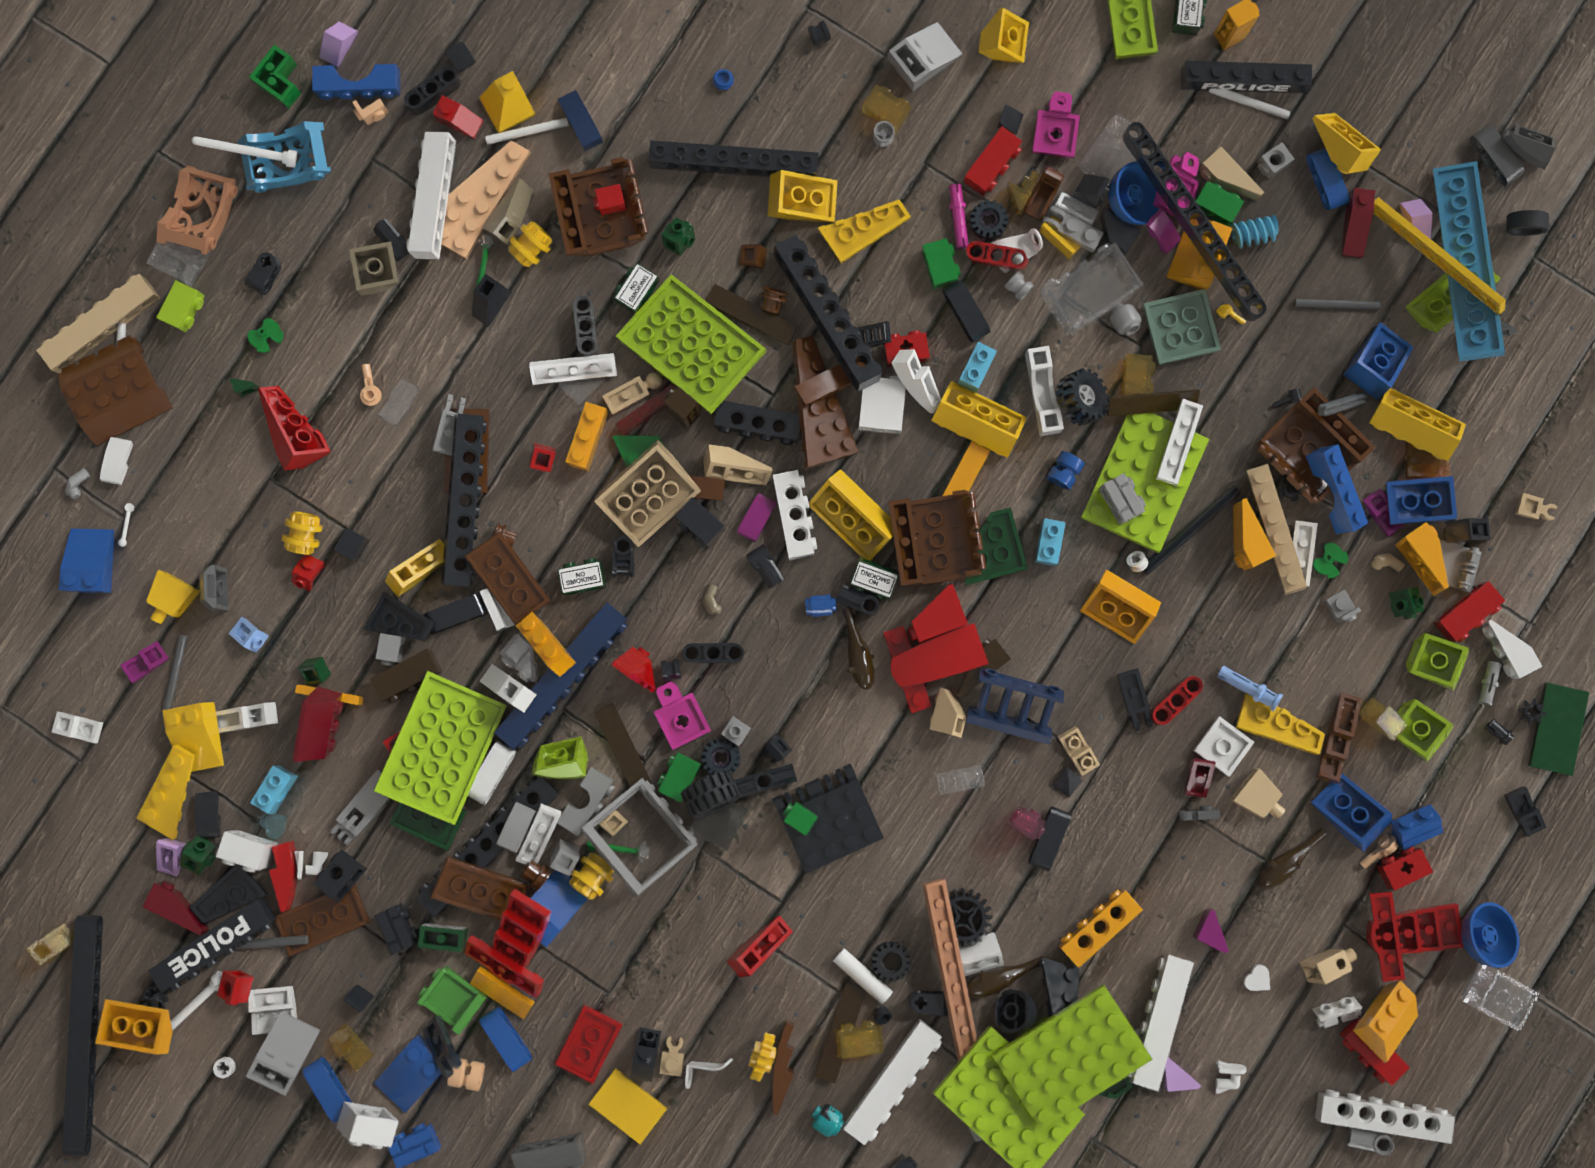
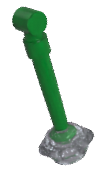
M481 235V238L477 239V243L483 248L476 286L485 275L488 249L497 245L494 237Z
M587 841L588 849L590 851L595 850L593 845ZM642 842L637 849L607 844L614 852L636 854L640 863H643L644 859L648 860L650 847L646 846V842Z

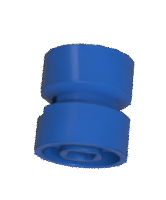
M1061 451L1055 461L1057 465L1052 466L1046 477L1057 486L1071 490L1076 481L1075 475L1080 474L1085 463L1075 455Z

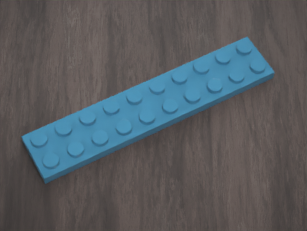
M1477 161L1434 168L1433 176L1443 249L1496 291ZM1447 274L1459 362L1504 356L1505 349L1500 315L1496 314Z

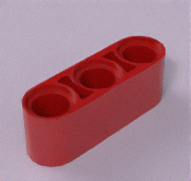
M973 241L966 248L967 256L974 263L1021 271L1028 265L1027 255L1018 248L980 241ZM974 248H982V253L980 256H972V250ZM1001 251L1003 253L1002 258L998 261L992 260L993 253ZM1016 255L1023 256V261L1019 265L1013 264V258Z
M1196 676L1182 679L1150 710L1153 724L1165 725L1179 714L1202 691L1203 682ZM1189 680L1194 681L1196 684V689L1193 692L1187 689V682ZM1173 695L1179 696L1181 700L1177 707L1171 702ZM1159 709L1165 713L1163 721H1159L1156 718V712Z

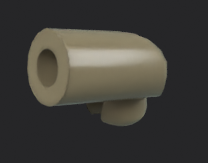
M708 584L702 602L707 613L717 616L722 611L721 606L717 605L714 599L718 587Z

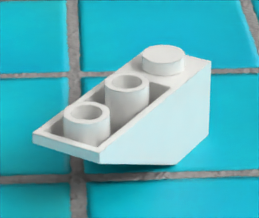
M1487 620L1482 625V631L1486 638L1491 640L1493 651L1504 664L1503 670L1508 677L1520 679L1542 667L1532 647L1492 620Z
M491 664L480 680L481 683L522 712H525L536 696L535 693L493 664Z

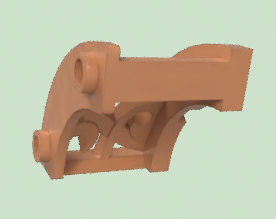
M186 166L181 169L174 198L177 199L174 208L169 207L164 217L158 222L156 242L165 244L169 241L201 250V254L204 255L209 253L211 249L214 250L226 224L233 198L237 195L236 179L197 170L196 167ZM195 177L205 179L204 186ZM212 182L223 184V192L220 196L216 195L219 190L217 186L213 187L210 193L208 192ZM192 195L196 197L195 201H190ZM205 200L211 210L212 217L201 224L193 226V222L186 213V210L199 207ZM183 220H186V221H187V227H186L185 223H182V224H181V222H182Z

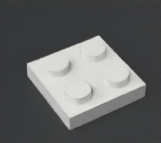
M1218 716L1193 751L1205 760L1215 761V768L1230 777L1254 741Z

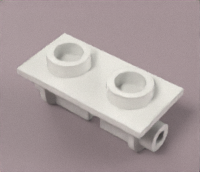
M1352 996L1342 998L1333 1003L1322 1004L1312 1010L1318 1017L1316 1020L1319 1028H1327L1339 1024L1337 1018L1339 1016L1342 1022L1357 1019L1361 1015L1362 1007L1355 997Z

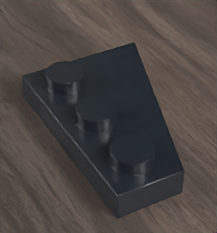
M383 592L363 629L425 641L435 622L389 593Z

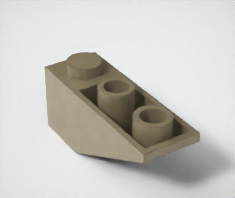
M518 177L481 228L495 240L508 245L509 239L520 229L534 190Z

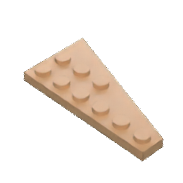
M510 141L448 195L442 246L468 259L484 232V229L481 227L506 195L530 155L529 150Z

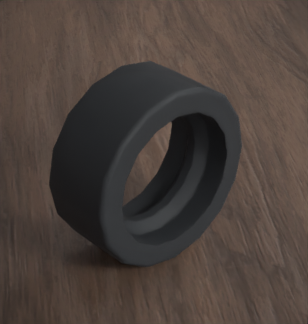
M1521 210L1507 215L1506 232L1508 234L1534 236L1549 231V213L1545 211Z

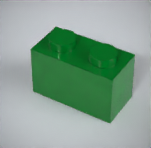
M1209 181L1203 186L1195 200L1206 217L1228 227L1233 223L1244 203L1236 193L1227 192L1218 183Z
M945 238L922 245L921 252L932 289L956 283L961 273L958 263L954 264L952 256H955L952 243L948 244V240Z
M677 752L676 756L672 754L667 763V766L670 768L666 775H661L657 785L660 787L658 792L682 803L681 792L692 784L701 763Z
M795 802L794 805L789 803L783 813L785 816L784 822L805 836L818 818V815L798 802Z

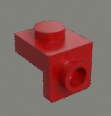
M304 554L292 570L291 582L299 589L311 591L313 581L324 568V562Z

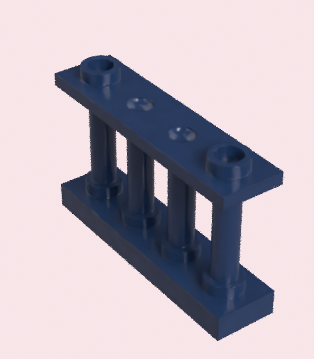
M980 668L979 681L984 682L977 706L968 707L966 722L1050 745L1052 728L1047 725L1055 702H1064V691L1057 686H1045L1000 674L994 669ZM992 685L1005 688L998 712H991L985 709ZM1013 690L1026 693L1019 717L1017 718L1006 715ZM1034 696L1047 699L1040 722L1037 724L1027 721Z

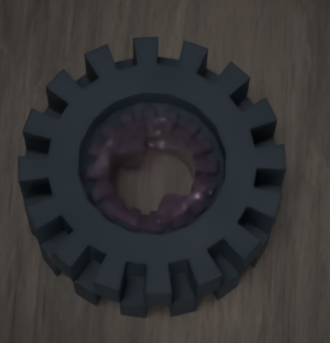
M987 199L985 202H979L973 208L970 216V226L974 234H977L979 238L982 239L983 237L985 240L992 238L993 240L1005 232L1008 224V214L1006 208L1002 207V203L998 204L996 200L989 201ZM985 216H993L995 219L994 224L989 223L986 225L983 218Z
M718 738L712 740L702 751L703 767L710 774L720 771H730L732 774L740 764V751L737 745L728 739ZM717 752L721 754L726 753L727 761L725 763L721 761L716 762L715 755Z

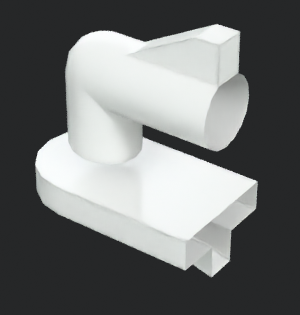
M294 851L298 868L297 880H302L304 851ZM313 852L312 865H306V875H318L322 871V864L326 860L328 852Z
M1218 1060V1063H1216L1218 1072L1231 1074V1078H1216V1094L1229 1089H1238L1240 1086V1074L1246 1073V1066Z

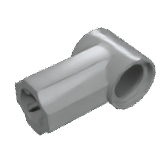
M1349 1127L1347 1130V1146L1377 1152L1380 1155H1389L1394 1149L1393 1140L1386 1133ZM1385 1138V1146L1378 1148L1377 1142L1380 1139Z

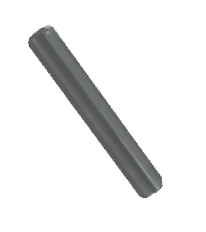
M1360 392L1318 406V415L1329 416L1364 405L1369 402V394Z

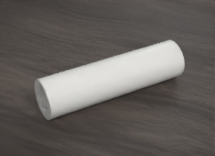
M845 948L833 959L836 965L881 1005L893 993L889 987Z

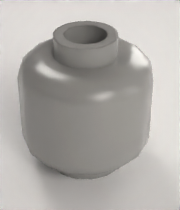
M1121 303L1112 309L1113 313L1110 316V322L1119 334L1129 336L1139 330L1142 319L1132 304L1123 305Z

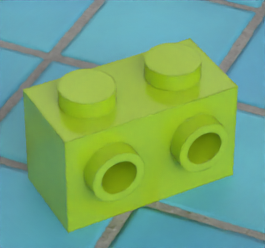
M175 280L156 318L186 333L194 323V316L197 310H200L203 306L205 295Z

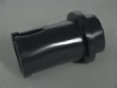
M1494 718L1484 728L1495 736L1500 744L1507 745L1514 738L1512 731L1505 729Z

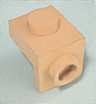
M378 99L364 109L360 107L356 100L352 102L356 107L353 112L359 121L364 119L367 125L374 121L382 120L385 114L388 113L381 99Z

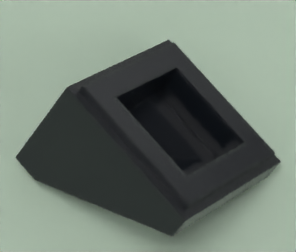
M1065 767L1053 782V785L1070 798L1082 780L1069 768Z

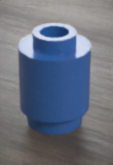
M831 594L815 595L805 599L806 614L812 615V617L833 615V611H837L836 598H831Z

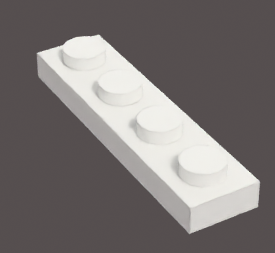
M614 353L530 362L529 364L533 385L617 376Z
M1185 399L1181 400L1156 476L1157 480L1174 486L1178 484L1203 405Z

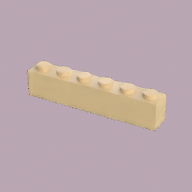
M142 275L131 276L127 279L126 284L112 290L106 299L96 302L87 313L77 316L75 322L61 328L55 337L45 340L36 351L52 371L60 374L62 368L78 361L117 331L118 322L120 324H127L161 298Z
M1266 464L1247 470V478L1266 537L1276 554L1273 559L1284 594L1287 595L1305 590L1307 588L1305 578L1269 466Z

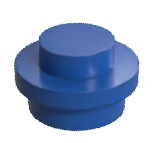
M726 69L718 70L713 76L715 87L719 90L730 89L734 83L733 74Z

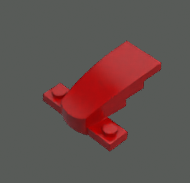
M975 623L938 636L911 648L904 626L883 632L892 658L890 661L891 673L895 682L903 690L910 713L932 707L924 683L989 664Z
M514 889L510 894L507 909L502 913L500 928L494 933L493 948L483 940L472 935L467 940L464 954L486 967L498 979L515 985L534 998H537L541 993L544 979L526 968L538 949L552 911Z
M1392 891L1369 893L1372 920L1368 921L1366 938L1371 949L1378 954L1382 982L1405 980L1402 953H1423L1426 951H1443L1444 949L1464 947L1461 941V920L1457 903L1395 913Z

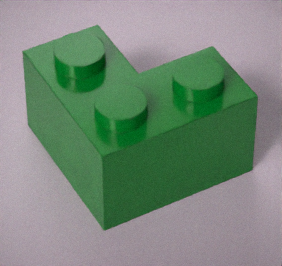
M274 44L249 78L258 88L287 109H290L301 94L295 84L287 79L296 68V62L289 54Z

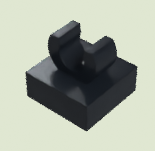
M778 734L765 745L766 749L763 751V754L765 755L770 752L774 757L770 762L775 763L778 761L779 763L792 749Z

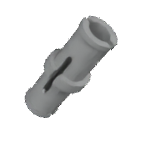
M1488 661L1485 678L1481 680L1483 686L1478 703L1492 706L1495 689L1499 686L1497 681L1502 664Z

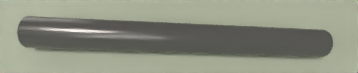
M1295 298L1294 307L1379 310L1380 302Z
M185 635L178 636L163 710L172 709L188 637Z
M308 935L253 939L245 945L240 943L235 948L238 950L308 944L309 937Z

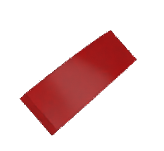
M294 841L272 847L277 868L269 870L281 912L291 909L297 887L298 868L294 853L296 851Z

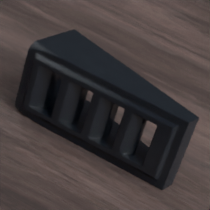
M889 321L857 327L862 342L866 343L869 348L891 343ZM879 329H881L882 339H880ZM849 345V349H855L852 345Z

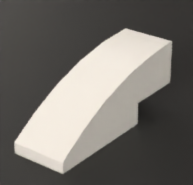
M915 349L899 350L892 362L898 377L915 400L929 413H934L940 404L941 397L929 366L921 367Z
M275 702L216 712L219 733L278 723Z

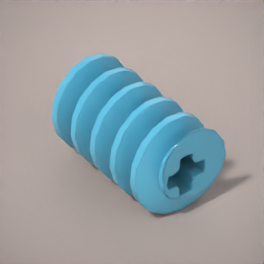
M1274 214L1270 218L1264 216L1262 220L1255 218L1254 221L1248 219L1246 222L1239 221L1238 224H1231L1232 239L1240 249L1243 247V242L1246 243L1247 247H1250L1251 240L1254 241L1255 245H1259L1260 238H1262L1264 244L1267 243L1268 237H1270L1272 242H1275L1279 231L1278 220Z

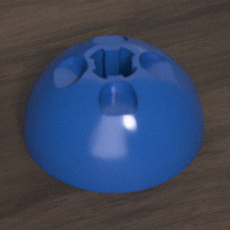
M1137 162L1124 165L1114 174L1108 191L1111 209L1124 222L1134 225L1147 224L1150 217L1155 215L1160 209L1153 205L1157 190Z
M1487 902L1474 907L1465 916L1461 925V941L1472 959L1491 968H1504L1514 962L1519 951V934L1516 924L1507 910L1496 903Z

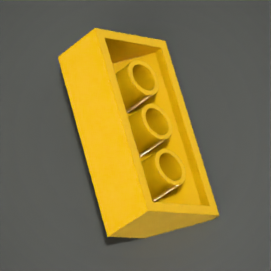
M951 381L931 421L937 423L940 427L947 428L961 437L968 438L976 442V444L994 451L998 455L1008 458L1027 417Z
M1392 388L1383 394L1369 422L1377 430H1385L1396 439L1405 440L1416 449L1425 450L1432 453L1435 458L1449 461L1459 445L1466 426L1465 423Z
M841 469L825 482L809 502V507L862 558L871 561L894 537L891 517Z

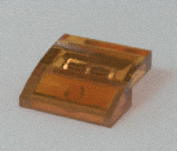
M1406 441V479L1414 480L1451 476L1449 461L1437 459L1432 453L1416 449L1411 443Z

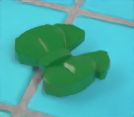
M267 318L263 321L261 328L250 330L247 336L249 342L257 348L258 352L267 353L270 352V348L266 340L271 338L279 344L284 339V332L281 331L277 322Z
M1329 542L1323 546L1324 554L1322 557L1313 560L1312 567L1317 573L1327 575V578H1335L1340 575V572L1332 563L1336 561L1347 564L1348 555L1337 544Z

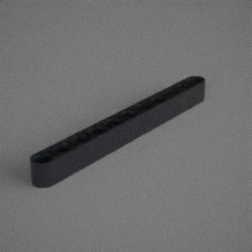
M1139 122L1130 123L1122 136L1124 144L1242 316L1250 322L1258 320L1266 313V303L1144 125ZM1129 131H1135L1138 134V138L1132 137ZM1141 149H1148L1150 151V155H1144ZM1154 166H1159L1162 169V173H1157L1154 170ZM1166 183L1172 184L1174 191L1168 190ZM1178 201H1183L1186 204V208H1181L1178 205ZM1190 218L1196 219L1198 226L1192 225ZM1202 236H1207L1210 239V244L1203 242ZM1214 253L1220 254L1222 261H1217ZM1226 271H1231L1234 274V279L1228 278ZM1238 288L1246 291V297L1239 294ZM1250 306H1255L1258 309V314H1253Z
M78 915L74 924L62 1152L66 1156H88L92 1144L97 1050L95 1042L98 1031L103 918L100 915Z

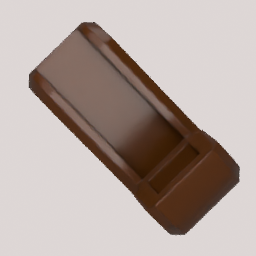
M1049 166L1046 167L1024 208V213L1038 221L1042 220L1064 179V174Z

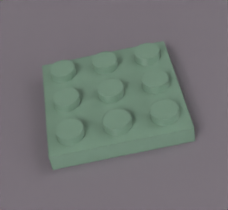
M1205 289L1147 302L1142 305L1158 366L1221 350Z

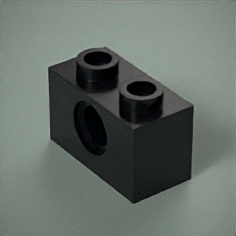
M342 849L333 855L330 860L331 863L317 875L316 881L313 883L338 903L342 901L367 870L364 865ZM342 870V876L336 880L337 872Z

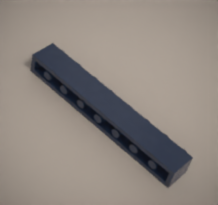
M607 602L566 649L576 663L561 677L549 669L531 689L536 696L525 712L515 708L494 733L513 750L522 749L529 742L530 739L527 737L531 732L534 731L536 733L542 727L544 717L546 715L551 716L558 708L556 706L557 702L560 699L565 700L572 692L570 687L575 682L578 684L586 675L584 671L589 666L592 668L599 661L600 657L598 655L601 651H607L612 646L614 636L617 633L621 635L628 627L626 624L628 619Z

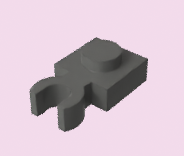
M1212 805L1199 806L1200 810L1179 811L1180 820L1220 819L1219 810L1213 809Z

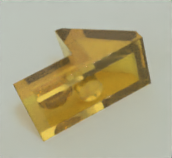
M1032 171L1030 177L1026 175L1021 187L1008 182L1006 189L1017 216H1021L1040 173Z
M1373 697L1359 711L1361 718L1392 741L1407 727V724L1392 707L1386 708Z
M63 923L26 948V951L40 967L54 961L58 954L73 945L74 935Z
M347 1023L343 1024L329 1037L336 1056L340 1057L342 1055L355 1071L359 1070L374 1056Z

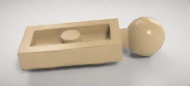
M656 372L648 374L644 382L638 376L603 395V398L612 415H615L649 397L650 394L647 389H658L662 385L663 380L661 375Z

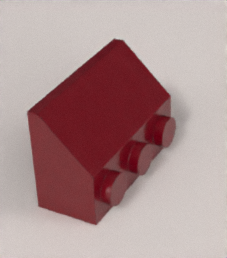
M317 687L302 702L292 761L325 759L330 752H334L337 740H334V737L340 727L338 715L342 712L344 702L341 701L342 693Z

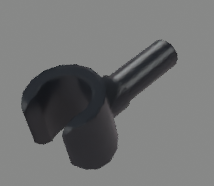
M1300 389L1289 390V397L1272 403L1273 408L1289 402H1298L1301 398Z

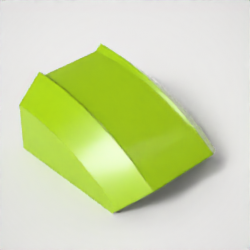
M1423 633L1415 639L1406 661V667L1409 673L1454 691L1467 660L1469 648Z
M1416 699L1403 703L1388 722V732L1426 762L1433 757L1453 729L1451 722Z
M582 737L541 745L534 759L531 775L551 779L586 777L589 760Z

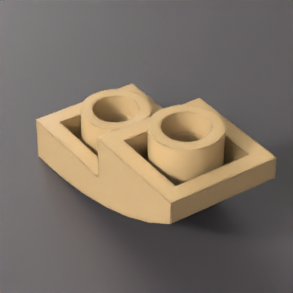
M1074 726L1057 736L1081 776L1100 765L1078 727Z

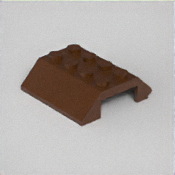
M620 157L611 159V165L587 171L571 174L570 170L567 169L549 173L567 256H594L629 248L645 240L644 235L649 232L646 219H640L645 214L641 198H636V196L640 195L637 179L631 178L635 175L632 160ZM620 184L626 210L601 215L600 209H595L593 197L596 196L595 189Z
M131 335L118 340L117 346L112 343L98 350V355L92 353L80 359L78 365L74 362L62 368V373L58 374L60 388L78 424L96 446L109 441L110 437L115 438L173 409L164 389L158 387L142 356L144 350L140 342L135 337L132 338Z
M1315 387L1293 405L1256 443L1259 447L1257 451L1266 460L1271 458L1273 461L1270 464L1282 475L1286 473L1288 475L1286 479L1297 490L1302 489L1303 492L1301 494L1311 504L1321 502L1331 492V489L1324 480L1313 476L1306 455L1319 448L1338 444L1347 469L1350 471L1375 448L1341 412L1329 416L1318 415V406L1329 401Z
M959 490L952 491V495L914 501H910V498L888 501L901 586H924L964 580L982 575L981 570L986 569L984 554H978V551L983 550L981 533H975V530L980 529L978 514L971 510L977 508L974 493Z

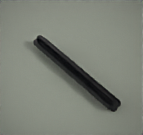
M1236 486L1229 488L1165 544L1160 553H1155L1149 558L1148 566L1143 570V573L1149 575L1234 501L1241 494L1240 490Z

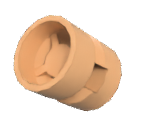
M461 1058L462 1065L458 1069L452 1068L454 1074L450 1078L448 1077V1086L461 1088L464 1085L466 1090L478 1092L484 1076L485 1063L472 1061L469 1064L466 1059Z

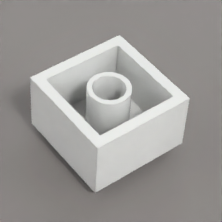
M240 830L225 831L216 857L221 858L222 863L227 865H243L242 869L249 872L261 871L270 867L274 856L272 847L278 843Z
M344 1102L337 1129L352 1145L362 1146V1143L370 1144L373 1148L382 1149L383 1146L391 1147L398 1120L384 1107Z

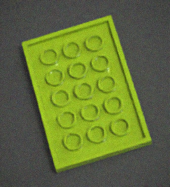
M672 274L616 335L620 342L676 387L679 386L710 414L715 411L767 352L765 347Z
M1154 413L1126 415L1081 518L1149 550L1160 553L1209 438L1194 433L1179 482L1174 486L1156 479L1174 423ZM1125 473L1126 477H1130L1135 485L1134 491L1137 496L1140 495L1143 498L1146 506L1144 507L1145 512L1119 525L1099 488L1104 483Z
M427 671L373 792L455 825L507 705Z
M1104 984L992 1054L994 1060L1040 1130L1153 1060Z
M988 1026L932 1093L1012 1168H1042L1085 1114L1077 1107L1040 1130L992 1056V1054L1009 1043L996 1030Z

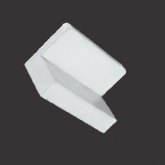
M488 588L480 591L497 631L501 632L514 626L515 624Z
M995 933L980 936L982 938L981 942L976 937L973 938L974 946L970 945L969 940H966V947H962L961 942L958 943L965 976L1004 965Z

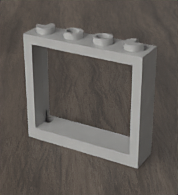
M643 778L580 830L635 897L640 895L698 845L693 833L690 830L686 831L682 826V819L676 813L672 814L670 812L667 801L663 797L659 798L654 793V786L648 781L645 782ZM638 791L644 795L686 846L642 884L636 880L594 829V827Z

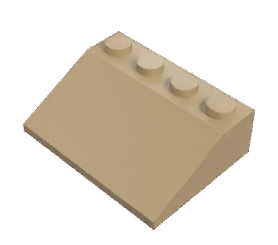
M657 440L596 495L594 502L639 547L681 510L692 497L694 498L700 493L701 490L675 457Z

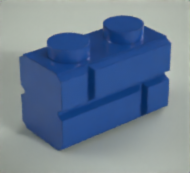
M1430 804L1391 821L1392 835L1396 838V842L1402 850H1406L1443 833L1442 819Z
M424 1122L412 1127L413 1132L406 1135L404 1131L394 1135L392 1145L388 1149L393 1157L396 1168H402L441 1149L440 1141L431 1123L426 1126Z

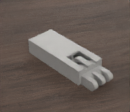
M381 769L376 770L336 819L338 823L330 833L335 835L340 829L341 833L337 836V839L340 841L347 835L348 838L343 843L345 846H348L355 837L362 834L390 800L388 797L373 792L381 775ZM357 810H359L365 816L358 823V825L355 826V821L360 818L355 813Z

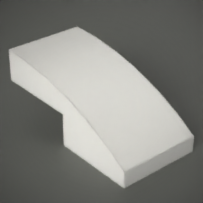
M110 437L102 463L100 481L122 485L128 469L126 462L133 447L132 441Z
M57 711L52 733L98 743L103 722Z

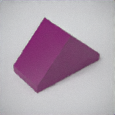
M1211 908L1206 909L1193 938L1224 953L1229 952L1215 911Z

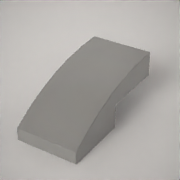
M516 802L496 845L516 854L536 811Z

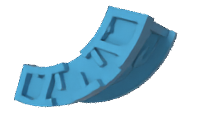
M303 121L294 127L285 129V134L274 136V132L245 134L237 141L239 145L266 150L274 147L276 152H282L283 146L287 145L290 150L297 151V154L301 155L295 168L287 172L272 163L273 159L257 157L256 160L251 161L250 155L242 154L247 182L246 189L262 193L266 192L267 189L324 179V175L330 173L331 168L327 167L321 132L324 131L323 122ZM300 142L299 147L303 149H296L295 144ZM309 154H313L314 159L309 157ZM315 162V166L310 167V163ZM263 164L264 166L260 167L257 173H266V177L264 179H255L253 167Z

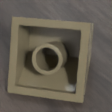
M392 242L349 249L356 290L361 296L381 293L399 284Z

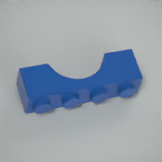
M375 64L372 72L366 78L359 81H348L339 76L333 65L312 66V91L322 100H330L332 97L352 99L353 97L360 96L364 99H372L374 96L394 98V96L401 95L400 70L396 64Z
M1339 445L1322 447L1306 455L1313 476L1324 480L1332 490L1334 508L1328 515L1335 533L1354 532L1368 524Z

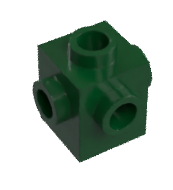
M677 217L666 226L661 234L664 248L679 256L695 242L693 226L688 221H682Z
M1418 586L1389 593L1391 600L1390 608L1395 618L1401 616L1404 617V620L1416 618V613L1424 611V600L1420 595Z
M196 836L192 842L189 841L184 846L180 866L199 876L206 866L210 867L216 858V855H214L216 845L207 839Z

